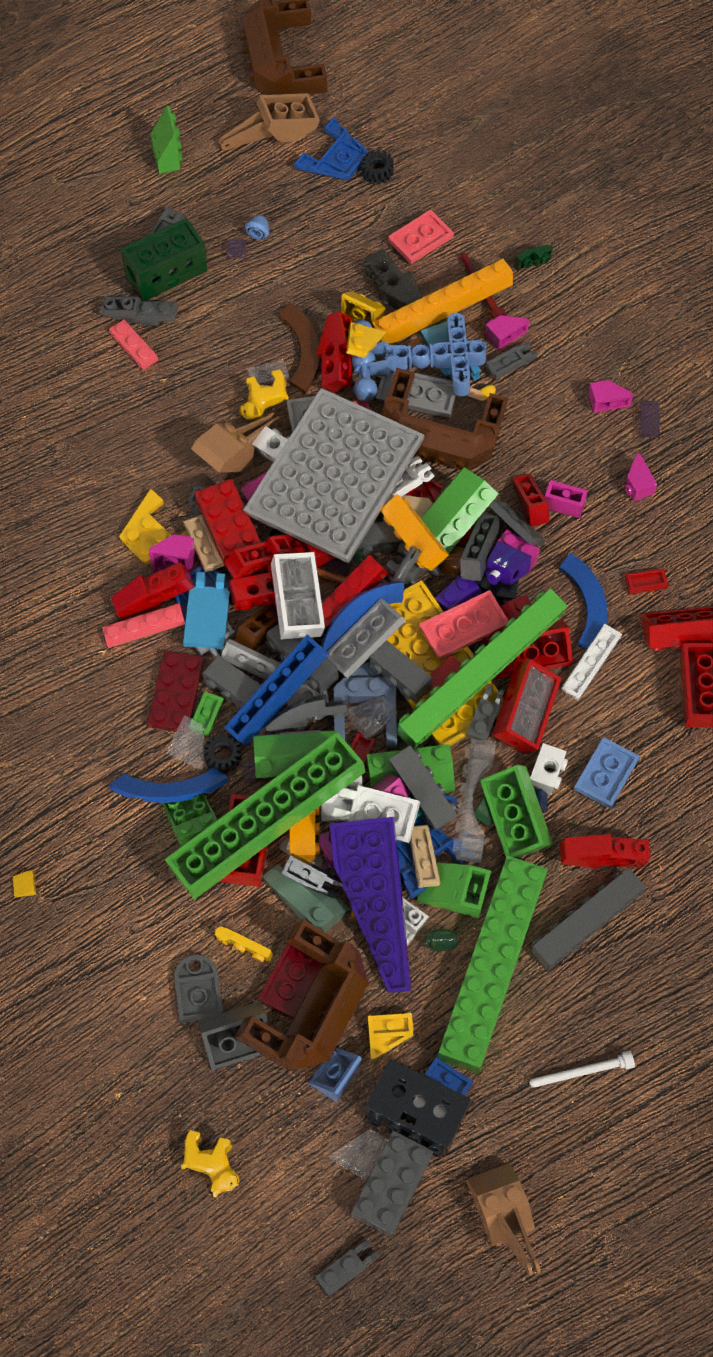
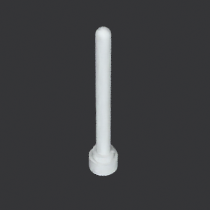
M628 1050L621 1052V1055H618L615 1059L533 1078L529 1084L534 1088L616 1067L627 1070L635 1068V1063L631 1051Z

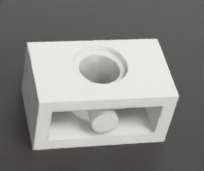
M265 426L252 445L258 454L274 463L289 437L286 439L277 429L273 428L271 430Z
M544 743L542 744L530 777L534 789L541 788L549 795H552L554 789L558 790L562 779L558 777L560 770L565 771L568 760L565 759L567 751ZM550 767L554 772H547L544 768Z

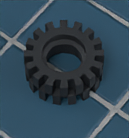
M377 149V152L371 150V154L367 152L366 156L362 157L361 174H363V178H366L367 182L371 180V184L378 182V185H380L381 181L387 183V180L391 179L394 171L393 157L391 158L389 153L386 155V151L383 150L380 153V150ZM382 165L384 168L376 170L371 168V166Z
M219 733V737L215 734L213 739L209 738L207 740L208 744L205 743L204 745L205 762H207L209 768L212 767L221 773L223 770H226V773H229V769L235 770L236 765L239 766L242 758L240 743L236 741L234 736L231 738L228 733L226 736H223V733ZM220 747H227L231 754L227 759L221 760L215 756V751Z

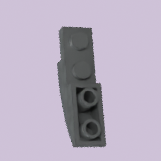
M103 297L100 313L120 321L124 319L129 323L159 326L160 321H175L178 304L176 301H141L139 297Z
M326 694L303 699L277 713L268 722L266 731L280 733L284 729L289 728L302 730L305 726H308L309 718L311 717L312 720H319L327 715H332V717L344 716V713L348 712V700L327 702Z

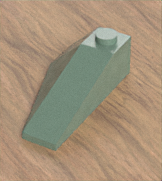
M278 863L263 875V880L301 920H306L325 933L351 911L338 896L333 899L321 892L317 893L283 875L284 867Z

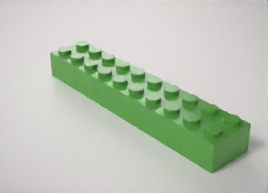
M552 589L547 592L543 590L536 596L532 606L527 604L520 611L517 619L513 617L507 622L502 633L500 631L496 632L490 638L487 646L483 644L475 652L472 660L466 659L460 665L461 668L458 670V673L452 672L445 679L442 687L436 686L429 693L430 696L427 701L422 699L414 707L415 709L411 715L409 713L405 714L399 720L397 734L412 749L417 748L561 618L568 606Z
M338 732L168 856L165 861L169 869L193 900H195L366 772L364 763Z
M507 855L438 1053V1058L443 1062L479 1075L546 878L547 868Z

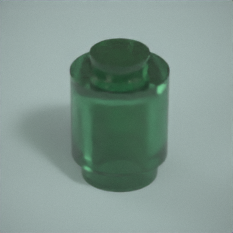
M450 929L429 930V934H425V947H429L430 951H451V949H456V931H451Z

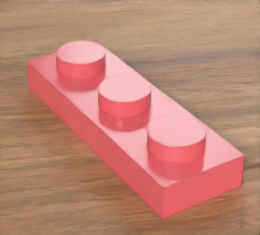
M124 319L109 328V333L142 370L158 361V356Z

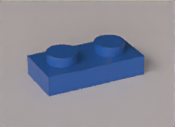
M438 1057L434 1059L424 1076L464 1096L473 1084L472 1080Z

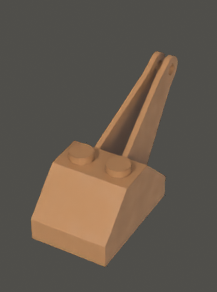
M308 93L259 95L257 106L260 111L220 137L219 143L222 150L226 151L274 136L279 142L297 141L316 129L320 119Z
M271 413L237 429L229 423H216L195 441L191 449L218 472H247L253 464L254 446L252 443L265 426L271 430L273 428L276 429L282 419L277 417L275 413Z
M510 1163L468 1178L466 1182L491 1247L506 1242L528 1275L532 1276L531 1265L516 1237L521 1236L536 1273H540L539 1263L527 1237V1233L535 1230L529 1202L521 1182Z

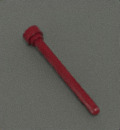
M462 253L460 258L469 274L476 272L467 254ZM492 296L485 298L486 303L491 309V319H495L500 315L507 316L504 309L496 305Z

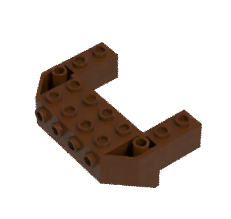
M258 0L242 16L243 30H240L241 41L245 42L243 43L244 54L248 55L246 57L247 68L250 67L251 69L249 70V79L253 81L255 89L266 95L327 92V74L324 64L291 68L289 57L283 55L278 29L311 25L309 0Z
M396 368L381 415L424 434V440L415 453V457L418 456L421 460H432L439 465H450L457 470H461L463 467L470 470L492 458L508 402L507 397L489 393L482 420L477 419L474 431L469 432L408 415L409 397L414 384L415 372Z
M306 920L295 923L286 942L322 965L285 1035L254 1016L244 1018L234 1037L288 1071L300 1070L330 1060L368 985L360 952L349 941L339 942Z

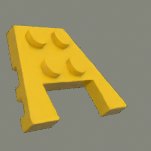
M152 489L149 490L119 536L120 540L145 565L151 564L150 547L172 536L151 516L154 511L164 504L163 499ZM185 530V531H184L182 534H180V535H188V533H187V531Z

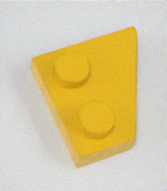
M351 322L348 330L346 353L365 358L377 346L378 342L384 339L386 332Z
M412 1013L368 1016L371 1060L376 1059L413 1036Z

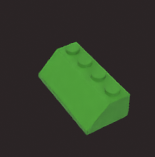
M463 467L421 519L449 554L499 493L485 480Z
M337 731L253 736L256 778L277 777L337 733Z
M450 745L416 748L422 756L421 762L425 767L428 766L434 774L432 778L435 783H440L446 793L455 792ZM402 750L367 754L366 765L371 789L388 775L397 777L388 760Z
M515 765L480 780L506 857L507 855L514 858L553 845L526 766Z

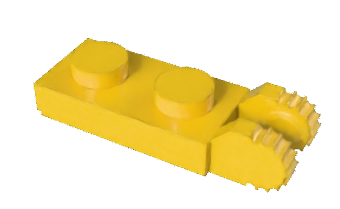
M219 926V928L215 929V936L218 941L225 945L232 943V947L237 951L244 953L246 950L252 953L251 957L262 963L266 960L270 963L273 957L270 949L228 928Z

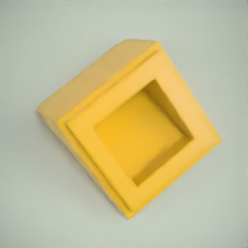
M33 870L13 876L15 898L36 895Z

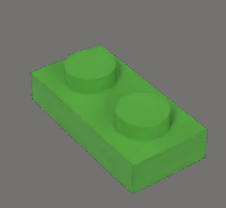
M204 692L189 726L190 730L209 736L224 703V698Z

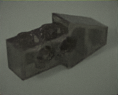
M384 249L364 258V273L373 280L374 286L378 290V299L398 310L423 298L412 273L408 271L403 274Z

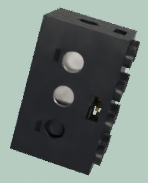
M389 1059L365 1107V1118L368 1119L367 1122L376 1127L381 1125L387 1128L390 1134L395 1131L434 1151L433 1156L439 1158L440 1156L446 1157L466 1116L471 1099Z

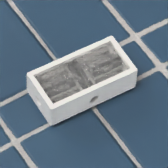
M314 552L274 554L271 570L281 639L304 638L307 634L310 637H321L325 624Z

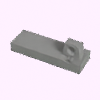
M228 639L221 655L229 663L265 680L281 664V662L268 658L231 639Z

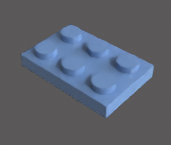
M603 737L574 786V790L611 809L640 756Z

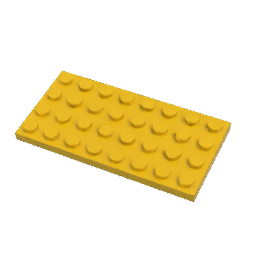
M421 580L404 590L402 603L389 604L406 621L386 641L390 642L430 675L449 656L438 660L419 628L420 623L444 612ZM468 646L451 654L461 663L468 658L472 660L474 656ZM492 681L431 735L437 745L449 744L452 746L467 737V732L480 699L483 698L488 685L492 686V692L487 700L493 703L496 701L498 689ZM431 691L426 692L416 703L411 699L406 700L414 710V707L422 699L428 700ZM502 696V699H501V701H500V704H499V705H500V708H499V711H498V713H497V716H496L495 720L498 718V715H499V712H500V709H501V706H502V703H503V700H504L503 696Z

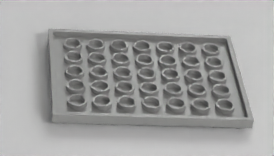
M321 388L243 511L264 524L349 563L422 444L424 434Z

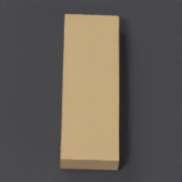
M199 515L183 521L188 535L194 538L195 551L205 573L223 567L224 563L203 516Z
M414 826L409 845L418 888L439 886L440 878L429 826Z

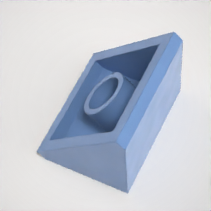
M335 1048L330 1060L320 1064L308 1083L335 1102H338L360 1069L362 1058L359 1055Z

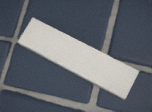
M604 624L562 686L561 691L578 701L622 634Z

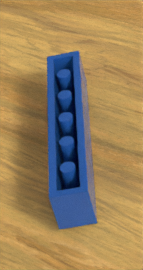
M307 634L224 728L239 742L248 746L252 742L253 736H257L325 660L329 653Z

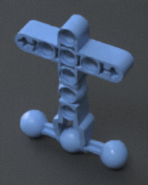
M452 313L447 319L448 342L435 343L434 345L429 344L430 348L419 344L412 349L411 345H389L388 342H379L365 358L353 355L352 364L355 368L354 372L359 374V380L354 385V394L360 401H371L376 397L378 388L370 376H388L391 372H395L396 368L406 370L408 368L412 369V366L423 369L431 365V368H451L454 394L466 396L470 392L469 366H480L486 362V344L481 340L467 341L464 316L460 313ZM360 319L354 322L373 328L367 320ZM375 357L385 358V360L375 362Z

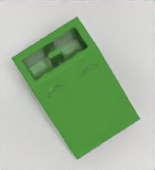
M166 106L151 132L152 148L159 173L180 170V162L183 161L181 151H178L181 150L180 139H177L180 138L179 128L174 125L176 124L175 113H171L169 106Z
M204 793L195 795L190 800L162 803L180 847L217 821Z
M436 862L440 885L426 887V890L418 895L417 902L479 918L491 871L472 865Z

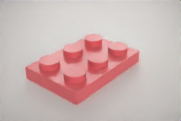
M429 210L389 235L388 242L411 265L452 239L454 232L432 210Z

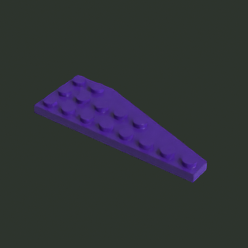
M395 817L330 824L334 868L339 875L352 910L379 967L378 969L389 993L412 991Z

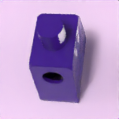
M498 541L487 560L485 572L487 580L493 585L498 582L512 585L529 572L532 556Z

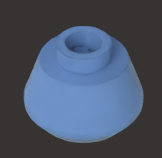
M254 216L246 223L245 229L250 237L262 240L269 236V223L265 217Z

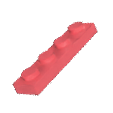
M178 603L102 628L108 648L184 625L185 619L181 605Z

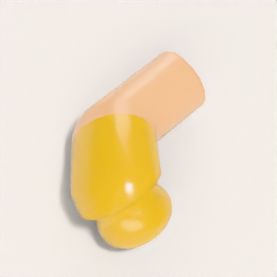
M487 385L480 390L470 387V392L467 396L479 401H486L489 393L495 394L496 388L493 385Z

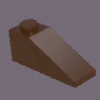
M274 603L265 606L241 624L234 641L254 651L260 647L267 639L266 633L279 624L277 609Z

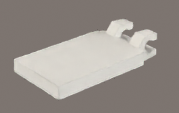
M418 456L412 458L384 506L396 494L403 496L421 485L423 481L428 482L431 480L434 474L429 471L431 470L430 465L427 463L422 465V460Z
M359 785L355 791L344 788L339 792L338 796H341V798L353 800L350 811L334 808L332 816L347 822L395 817L397 840L409 843L420 801Z

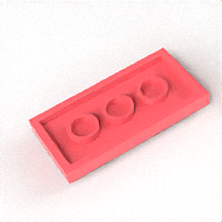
M489 590L420 623L419 628L435 656L440 660L503 630L509 621Z

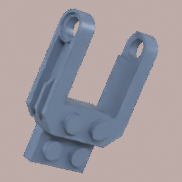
M370 662L363 663L348 679L344 676L334 687V701L348 700L349 703H379L384 701L386 748H397L396 689L387 683L384 676L376 674L371 669ZM345 715L334 717V731H337L344 740Z

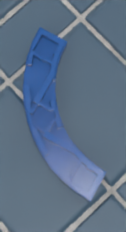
M570 553L561 564L559 570L567 575L583 594L587 611V622L578 645L587 650L603 625H607V603L603 589L594 573L584 562Z
M404 582L383 583L368 591L365 590L352 598L332 619L331 625L322 639L321 647L328 651L380 598L388 604L402 603Z
M212 768L206 773L188 780L172 783H154L142 781L124 773L109 785L110 790L127 798L133 799L135 797L144 799L145 802L170 803L190 800L195 795L204 792L206 794L211 793L228 783V776Z

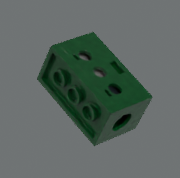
M188 218L182 219L121 248L125 277L141 301H146L207 272L205 243Z

